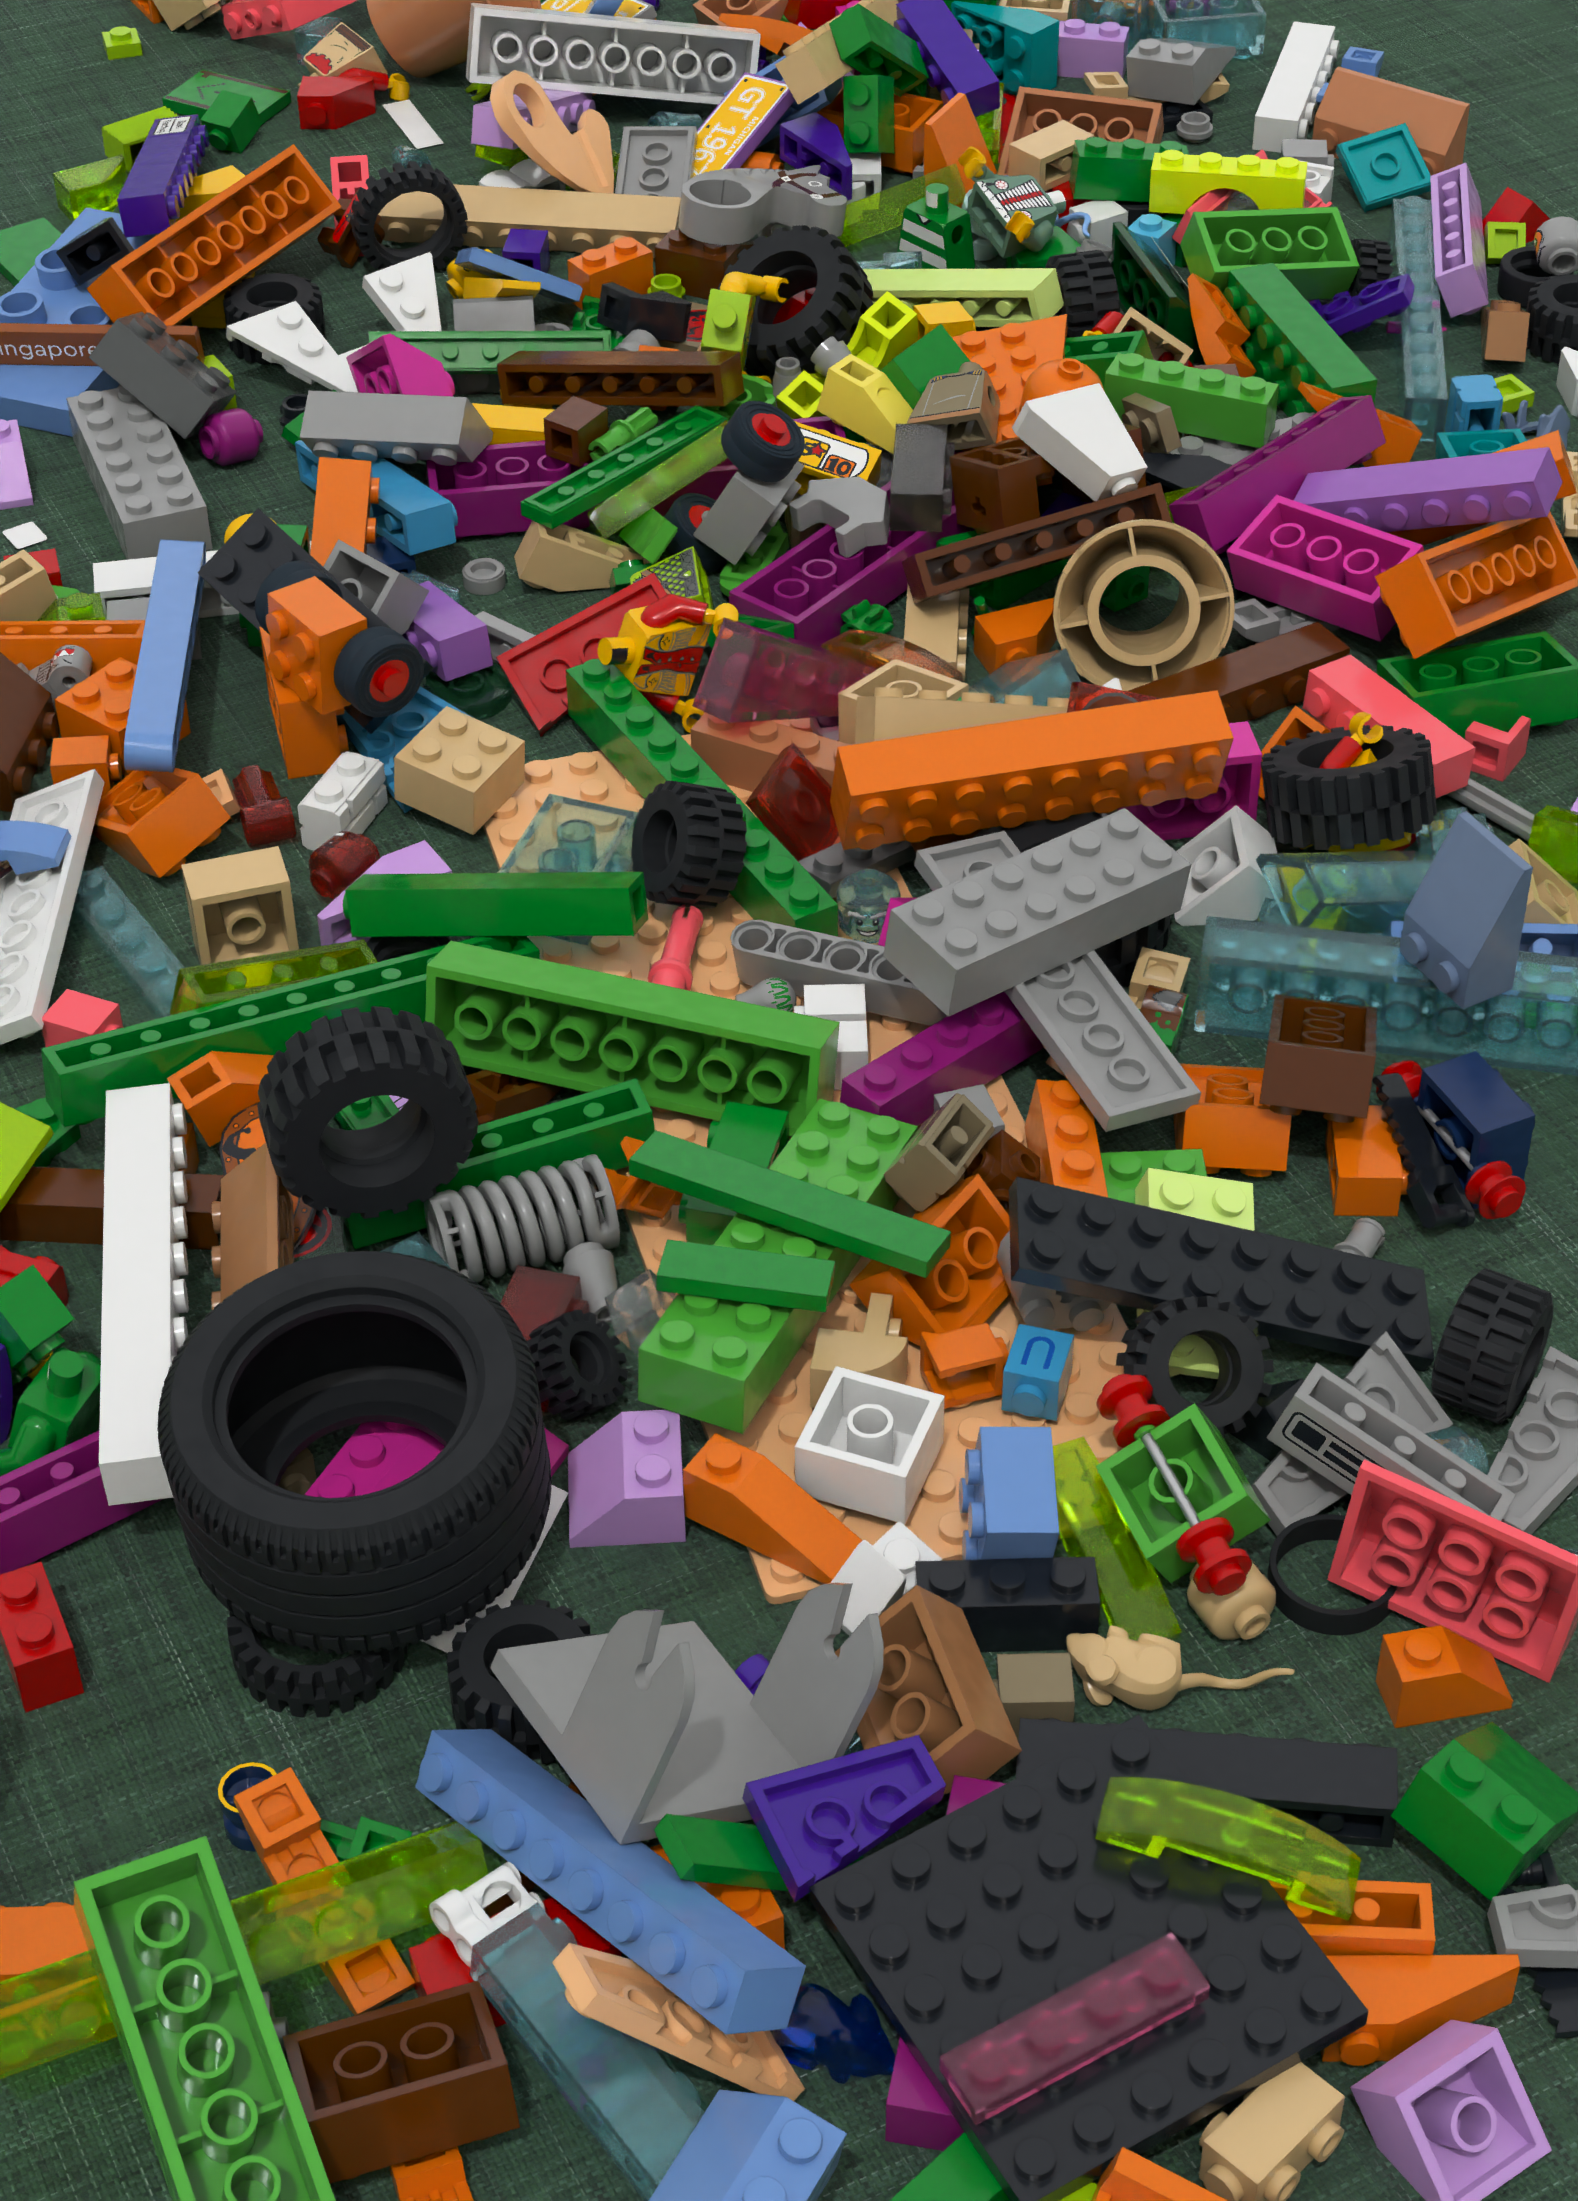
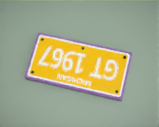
M744 72L697 130L693 177L714 170L740 168L795 101L785 82Z

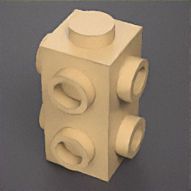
M1302 2062L1296 2064L1244 2094L1243 2102L1230 2115L1221 2112L1210 2121L1199 2141V2145L1202 2147L1199 2178L1204 2182L1208 2191L1228 2201H1286L1301 2178L1300 2172L1313 2159H1316L1318 2162L1325 2161L1339 2145L1344 2134V2129L1340 2126L1345 2096Z

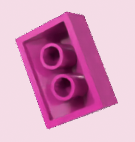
M391 333L379 337L346 357L358 393L452 397L455 394L452 377L447 371H444L442 362Z

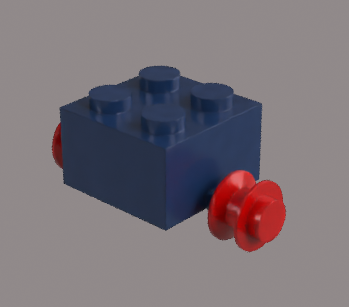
M1477 1051L1421 1069L1420 1065L1412 1060L1397 1062L1388 1066L1381 1075L1398 1073L1402 1076L1445 1165L1450 1164L1453 1166L1473 1210L1478 1208L1479 1213L1486 1219L1505 1218L1516 1212L1522 1204L1526 1191L1524 1177L1528 1166V1155L1536 1116L1531 1106L1519 1098L1503 1080L1499 1071L1492 1068Z

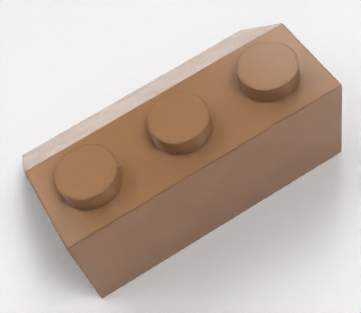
M266 1143L221 1178V1201L212 1202L215 1234L221 1233V1245L212 1246L211 1251L214 1277L216 1279L221 1278V1291H213L211 1295L212 1310L219 1303L223 1302L226 1297L232 1295L236 1290L243 1288L247 1283L275 1269L294 1263L293 1200L291 1193L283 1186L281 1177L276 1175Z
M916 1585L878 1616L884 1642L883 1671L877 1690L857 1728L864 1750L919 1735L946 1783L944 1794L951 1793L954 1775L986 1780L1022 1751L962 1608ZM840 1648L837 1651H835V1654L838 1657L840 1654Z

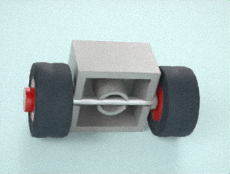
M761 401L745 402L737 408L724 427L721 435V445L728 459L738 470L719 498L714 500L702 494L687 493L677 498L664 516L678 528V532L666 548L671 556L694 546L706 573L719 570L727 561L736 565L744 552L753 556L802 486L795 479L804 468V465L798 462L805 448L804 436L791 417L771 404Z

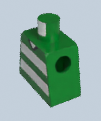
M942 183L929 184L926 187L925 197L906 206L903 212L897 259L917 269H975L970 215L967 210L949 202V187Z

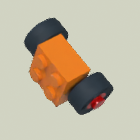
M291 561L276 568L263 581L255 600V615L260 626L270 635L271 653L268 655V664L272 674L294 690L302 701L309 703L321 715L352 704L361 713L378 718L396 713L415 696L424 674L423 659L417 648L391 628L383 626L367 628V618L343 599L342 592L337 583L320 568L306 561Z

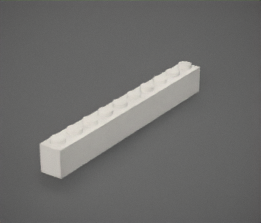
M170 1083L106 1091L99 1467L109 1506L173 1498L159 1449L157 1431L158 1411L162 1387L164 1386L169 1367L172 1366L174 1357L177 1356L179 1348L183 1346V1342L188 1337L185 1317H179V1313L188 1312L189 1305L185 1279H179V1276L188 1275L185 1243L179 1242V1239L188 1238V1227L184 1206H178V1204L188 1202L184 1171H178V1169L187 1168L184 1137H178V1135L187 1134V1122L184 1104H174Z

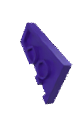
M1407 273L1369 284L1357 296L1351 297L1348 291L1335 294L1334 300L1329 304L1322 305L1319 299L1310 301L1309 304L1335 333L1340 336L1351 330L1353 333L1360 332L1369 327L1374 320L1383 316L1394 317L1404 312L1411 304L1415 285Z

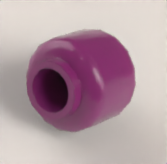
M241 408L209 415L205 419L203 427L199 430V443L202 452L208 459H212L220 466H230L252 460L256 457L259 445L263 441L261 424L257 419H253L246 410Z

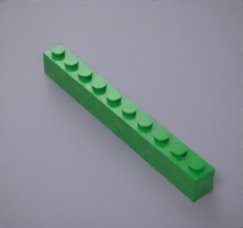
M591 659L584 664L566 669L568 714L644 799L649 793H653L654 787L660 783L665 784L666 781L722 788L736 797V804H740L743 810L742 819L746 821L747 832L745 834V842H747L746 853H744L742 872L738 875L734 890H729V893L753 920H763L838 936V904L615 665H603L599 659Z
M478 936L459 941L460 943L540 959V950L527 936ZM446 945L41 1048L46 1101L64 1128L72 1125H85L93 1122L95 1119L105 1117L107 1090L169 1083L167 1080L169 1076L211 1051L275 1055L278 1050L285 1052L287 1050L285 1042L300 1030L303 1034L312 1029L311 1023L325 1015L328 1020L342 1016L341 1010L357 1007L359 1012H371V1006L391 1008L394 1015H398L400 1010L418 1015L423 1024L426 1015L427 964ZM170 1085L173 1098L179 1099L174 1089Z

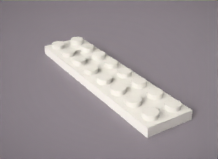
M95 769L15 800L10 821L37 822L68 829L72 837L59 867L19 875L12 871L0 880V1045L17 1038H28L43 1029L44 1022L42 1017L48 1010L105 783Z

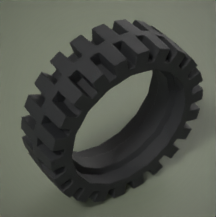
M408 161L406 169L401 162L392 164V173H389L386 167L380 169L378 173L381 178L376 180L371 175L366 180L368 189L360 187L356 193L359 201L353 200L351 206L353 215H350L352 232L364 257L372 267L382 270L430 252L433 265L435 264L439 270L446 266L443 258L446 256L452 260L457 255L454 246L461 248L464 243L462 234H467L468 226L465 221L468 220L467 212L457 189L442 171L437 168L434 171L432 166L423 163L420 168L416 161ZM415 191L432 193L441 200L444 209L441 225L432 237L417 247L398 250L386 248L376 239L374 225L377 215L391 200L401 194Z
M230 1611V1617H227L231 1656L235 1671H237L239 1681L244 1689L249 1687L251 1696L259 1703L267 1698L269 1709L279 1713L289 1703L291 1715L305 1718L308 1706H314L317 1718L330 1716V1705L337 1703L341 1713H346L355 1709L354 1697L356 1696L367 1704L376 1698V1685L386 1690L392 1684L393 1671L400 1673L405 1663L404 1654L408 1653L409 1644H406V1647L403 1648L398 1646L394 1647V1650L389 1651L386 1648L377 1653L374 1650L367 1654H362L361 1651H358L356 1654H350L345 1658L323 1665H295L272 1657L262 1648L260 1642L261 1633L246 1625L245 1622L240 1621Z

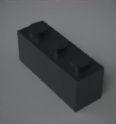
M1095 1557L915 1561V1586L918 1585L962 1608L980 1652L1067 1650L1066 1637L1069 1634H1098L1100 1596Z

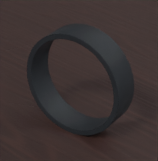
M1335 1514L1309 1516L1287 1526L1277 1536L1272 1545L1267 1579L1276 1591V1607L1292 1622L1321 1634L1351 1635L1375 1627L1390 1614L1392 1610L1387 1608L1388 1601L1394 1595L1398 1586L1390 1585L1384 1595L1369 1605L1356 1609L1334 1610L1313 1605L1295 1595L1285 1585L1277 1569V1564L1281 1558L1291 1549L1301 1544L1316 1540L1338 1541L1345 1516Z

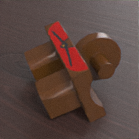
M356 193L352 199L339 198L338 202L342 207L334 213V217L338 222L337 227H323L317 237L324 252L336 255L342 267L351 269L361 253L350 223V215H353L351 209L353 200L359 201ZM377 215L374 233L376 239L381 244L385 238V232L379 225L382 217Z

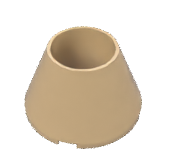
M1139 519L1118 523L1105 528L1084 542L1064 567L1057 583L1053 601V620L1057 639L1066 659L1074 670L1098 687L1103 686L1113 678H1118L1122 692L1216 659L1221 650L1225 649L1229 640L1235 611L1232 584L1227 570L1216 552L1202 538L1190 530L1174 523L1154 519ZM1140 566L1156 567L1172 574L1179 581V596L1174 609L1164 621L1153 628L1143 631L1121 630L1110 625L1099 614V604L1104 590L1117 575L1128 569Z

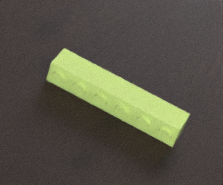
M1056 268L863 269L868 276L867 280L872 286L873 298L871 301L873 304L887 291L912 310L914 305L959 301L968 314L973 317L976 327H1002L1009 323H1024L1053 317L1064 306Z

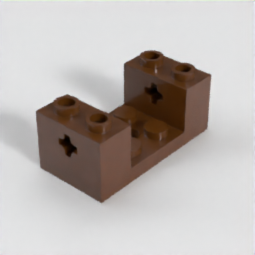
M1123 424L1144 460L1141 428ZM1019 437L949 456L957 524L974 528L975 533L986 534L1040 518L1036 480L1055 476V470L1057 469ZM1061 473L1064 493L1078 496L1082 502H1095ZM1145 473L1137 484V489L1146 487Z

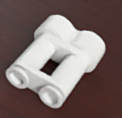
M511 1862L504 1863L461 1892L456 1889L450 1890L429 1905V1912L434 1924L444 1936L452 1941L459 1957L470 1968H476L496 1955L500 1943L545 1914V1906L536 1893H528L521 1884L522 1879L519 1871ZM508 1894L514 1904L494 1917L489 1918L483 1909L500 1897Z

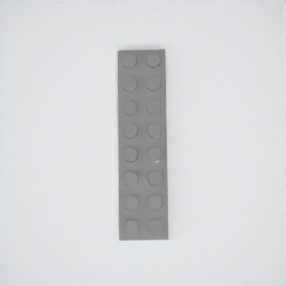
M1001 831L917 850L914 866L931 890L934 891L1021 852L1007 833ZM1095 950L1005 991L1105 1132L1186 1111L1190 1106L1199 1103L1200 1090Z

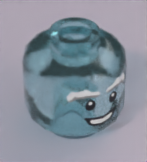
M869 868L859 870L845 877L840 882L836 893L839 928L856 941L865 943L879 942L890 898H900L901 896L898 883L889 875Z

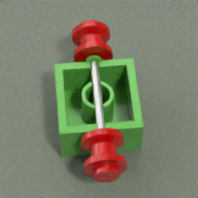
M1121 1374L1110 1379L1104 1385L1102 1393L1097 1399L1096 1406L1103 1418L1118 1421L1113 1429V1438L1117 1445L1123 1449L1096 1465V1468L1145 1558L1170 1583L1192 1571L1194 1566L1198 1564L1199 1567L1194 1573L1193 1581L1200 1592L1223 1596L1236 1591L1245 1583L1246 1575L1252 1566V1560L1245 1550L1240 1548L1231 1549L1230 1546L1265 1525L1271 1519L1218 1428L1195 1403L1172 1418L1169 1417L1163 1406L1148 1404L1153 1395V1387L1145 1376Z

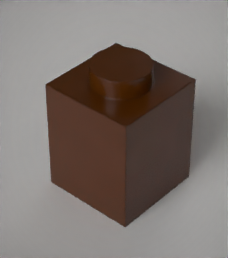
M573 396L543 418L546 455L578 467L591 459L590 453L593 452L588 450L589 444L609 430L608 408Z

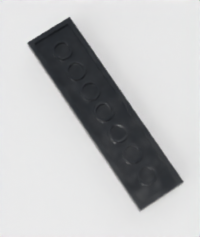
M1016 1177L1008 1190L1012 1281L1147 1311L1154 1310V1305L1192 1296L1218 1297V1302L1220 1303L1232 1302L1241 1307L1238 1313L1240 1316L1251 1315L1259 1324L1253 1330L1256 1335L1361 1358L1371 1345L1387 1331L1414 1370L1425 1372L1434 1361L1424 1270Z

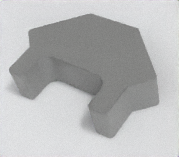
M859 476L810 480L807 492L789 503L793 528L798 531H804L816 523L830 525L835 528L839 554L846 558L851 557L866 546L885 545L888 542L890 509L887 492Z

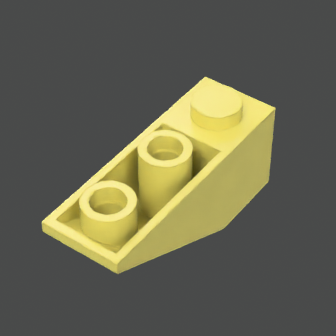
M849 354L828 368L817 411L831 418L835 424L847 427L861 435L870 444L880 446L896 455L907 465L913 466L928 456L921 454L907 426V421L913 409L884 372L852 354Z

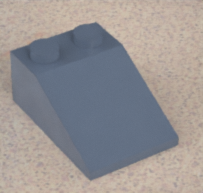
M1467 811L1458 814L1405 911L1399 952L1410 964L1417 967L1441 992L1449 996L1462 1009L1513 989L1533 867Z

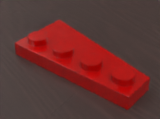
M655 573L644 577L496 657L498 665L540 737L568 713L566 669L584 664L591 659H599L598 644L602 638L618 637L624 615L630 609L648 606L667 595Z

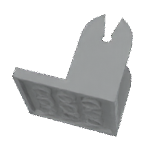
M828 1583L809 1590L797 1605L754 1696L694 1621L661 1625L664 1610H635L620 1617L611 1631L606 1634L498 1649L490 1669L619 1845L657 1838L654 1829L666 1814L728 1822L751 1820L752 1817L742 1799L747 1782L843 1756L877 1690L883 1671L884 1642L878 1613L868 1614L842 1644L839 1657L835 1654L833 1641L835 1636L840 1634L853 1583Z

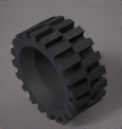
M1363 725L1362 732L1363 735H1366L1371 730L1370 725ZM1382 725V738L1376 743H1364L1361 746L1363 751L1370 748L1377 761L1365 765L1337 769H1323L1319 767L1325 757L1344 736H1352L1349 730H1344V727L1332 728L1330 733L1321 734L1319 731L1308 733L1305 739L1294 737L1285 741L1286 746H1274L1270 749V753L1264 754L1261 762L1268 830L1272 838L1277 837L1278 842L1283 844L1293 841V847L1305 848L1311 844L1315 845V850H1328L1330 846H1340V849L1343 850L1354 849V844L1366 843L1367 847L1380 845V840L1387 838L1395 841L1404 838V832L1415 834L1422 830V825L1431 824L1434 821L1433 816L1437 814L1431 743L1429 739H1426L1425 735L1420 732L1413 734L1412 729L1401 728L1394 731L1393 726Z

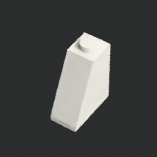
M1100 383L1026 401L1012 426L1014 433L1094 501L1136 490L1138 488L1137 484L1148 468Z

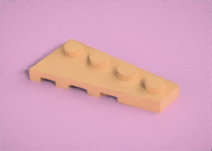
M568 1943L553 1960L552 1963L566 1986L565 1997L567 2001L584 2017L599 2021L758 2094L784 2096L795 2101L805 2090V2087L770 2030L724 2034L628 1958Z

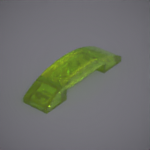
M956 163L847 204L843 233L837 238L847 247L902 225L903 212L906 206L925 197L926 187L932 183L947 185L949 187V202L954 205L962 203L966 191Z
M1110 1777L1106 1787L1095 1839L1157 1859L1166 1846L1286 1885V1901L1347 1921L1351 1917L1361 1858L1332 1836L1285 1812L1228 1792L1171 1780L1142 1777Z

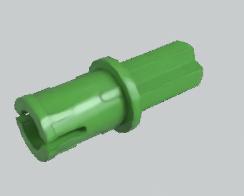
M641 407L625 420L619 419L614 421L604 435L589 444L588 450L593 451L590 453V457L595 461L654 429V426L658 423L657 415L653 414L649 407Z

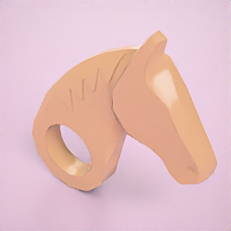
M513 70L492 84L490 101L498 124L534 163L576 191L614 194V169L610 130L605 118L599 112L593 109L584 111L579 118L577 132L571 134L541 85L527 73ZM513 93L519 96L526 104L531 114L533 126L528 124L520 115L514 102Z

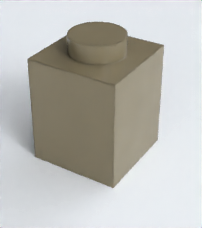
M1070 1653L997 1654L996 1679H992L1017 1740H1019L1020 1718H1054L1065 1722L1074 1721L1075 1698Z

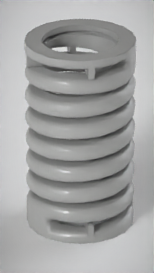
M595 1154L572 1161H563L558 1169L546 1165L542 1166L537 1174L526 1170L522 1171L517 1178L506 1175L502 1176L497 1183L491 1180L482 1181L477 1188L465 1185L458 1192L453 1190L437 1192L434 1196L424 1201L426 1226L435 1262L447 1266L448 1269H454L459 1274H464L468 1279L477 1283L484 1279V1270L476 1238L474 1219L478 1227L480 1243L488 1272L494 1278L502 1277L505 1274V1259L509 1269L514 1273L522 1272L525 1269V1255L528 1263L534 1268L544 1265L546 1260L545 1251L552 1262H562L566 1254L565 1247L568 1252L573 1247L585 1243L584 1235L586 1242H598L603 1245L605 1250L617 1248L620 1242L619 1221L614 1196L602 1162ZM572 1187L578 1200L579 1210H577L572 1197ZM552 1195L556 1202V1210L552 1202ZM599 1199L602 1200L605 1218L602 1213ZM533 1202L536 1206L537 1218L533 1209ZM513 1207L517 1214L518 1226L513 1214ZM493 1212H494V1214H495V1216H496V1219H497L500 1238H499L498 1231H497V1228H496V1225H495V1222H494ZM452 1216L456 1224L454 1228H452ZM459 1235L460 1240L453 1241V1236ZM460 1247L462 1248L466 1267L465 1270L459 1271L455 1249Z

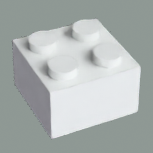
M836 1366L795 1445V1483L814 1499L887 1520L901 1521L905 1524L943 1444L945 1396Z

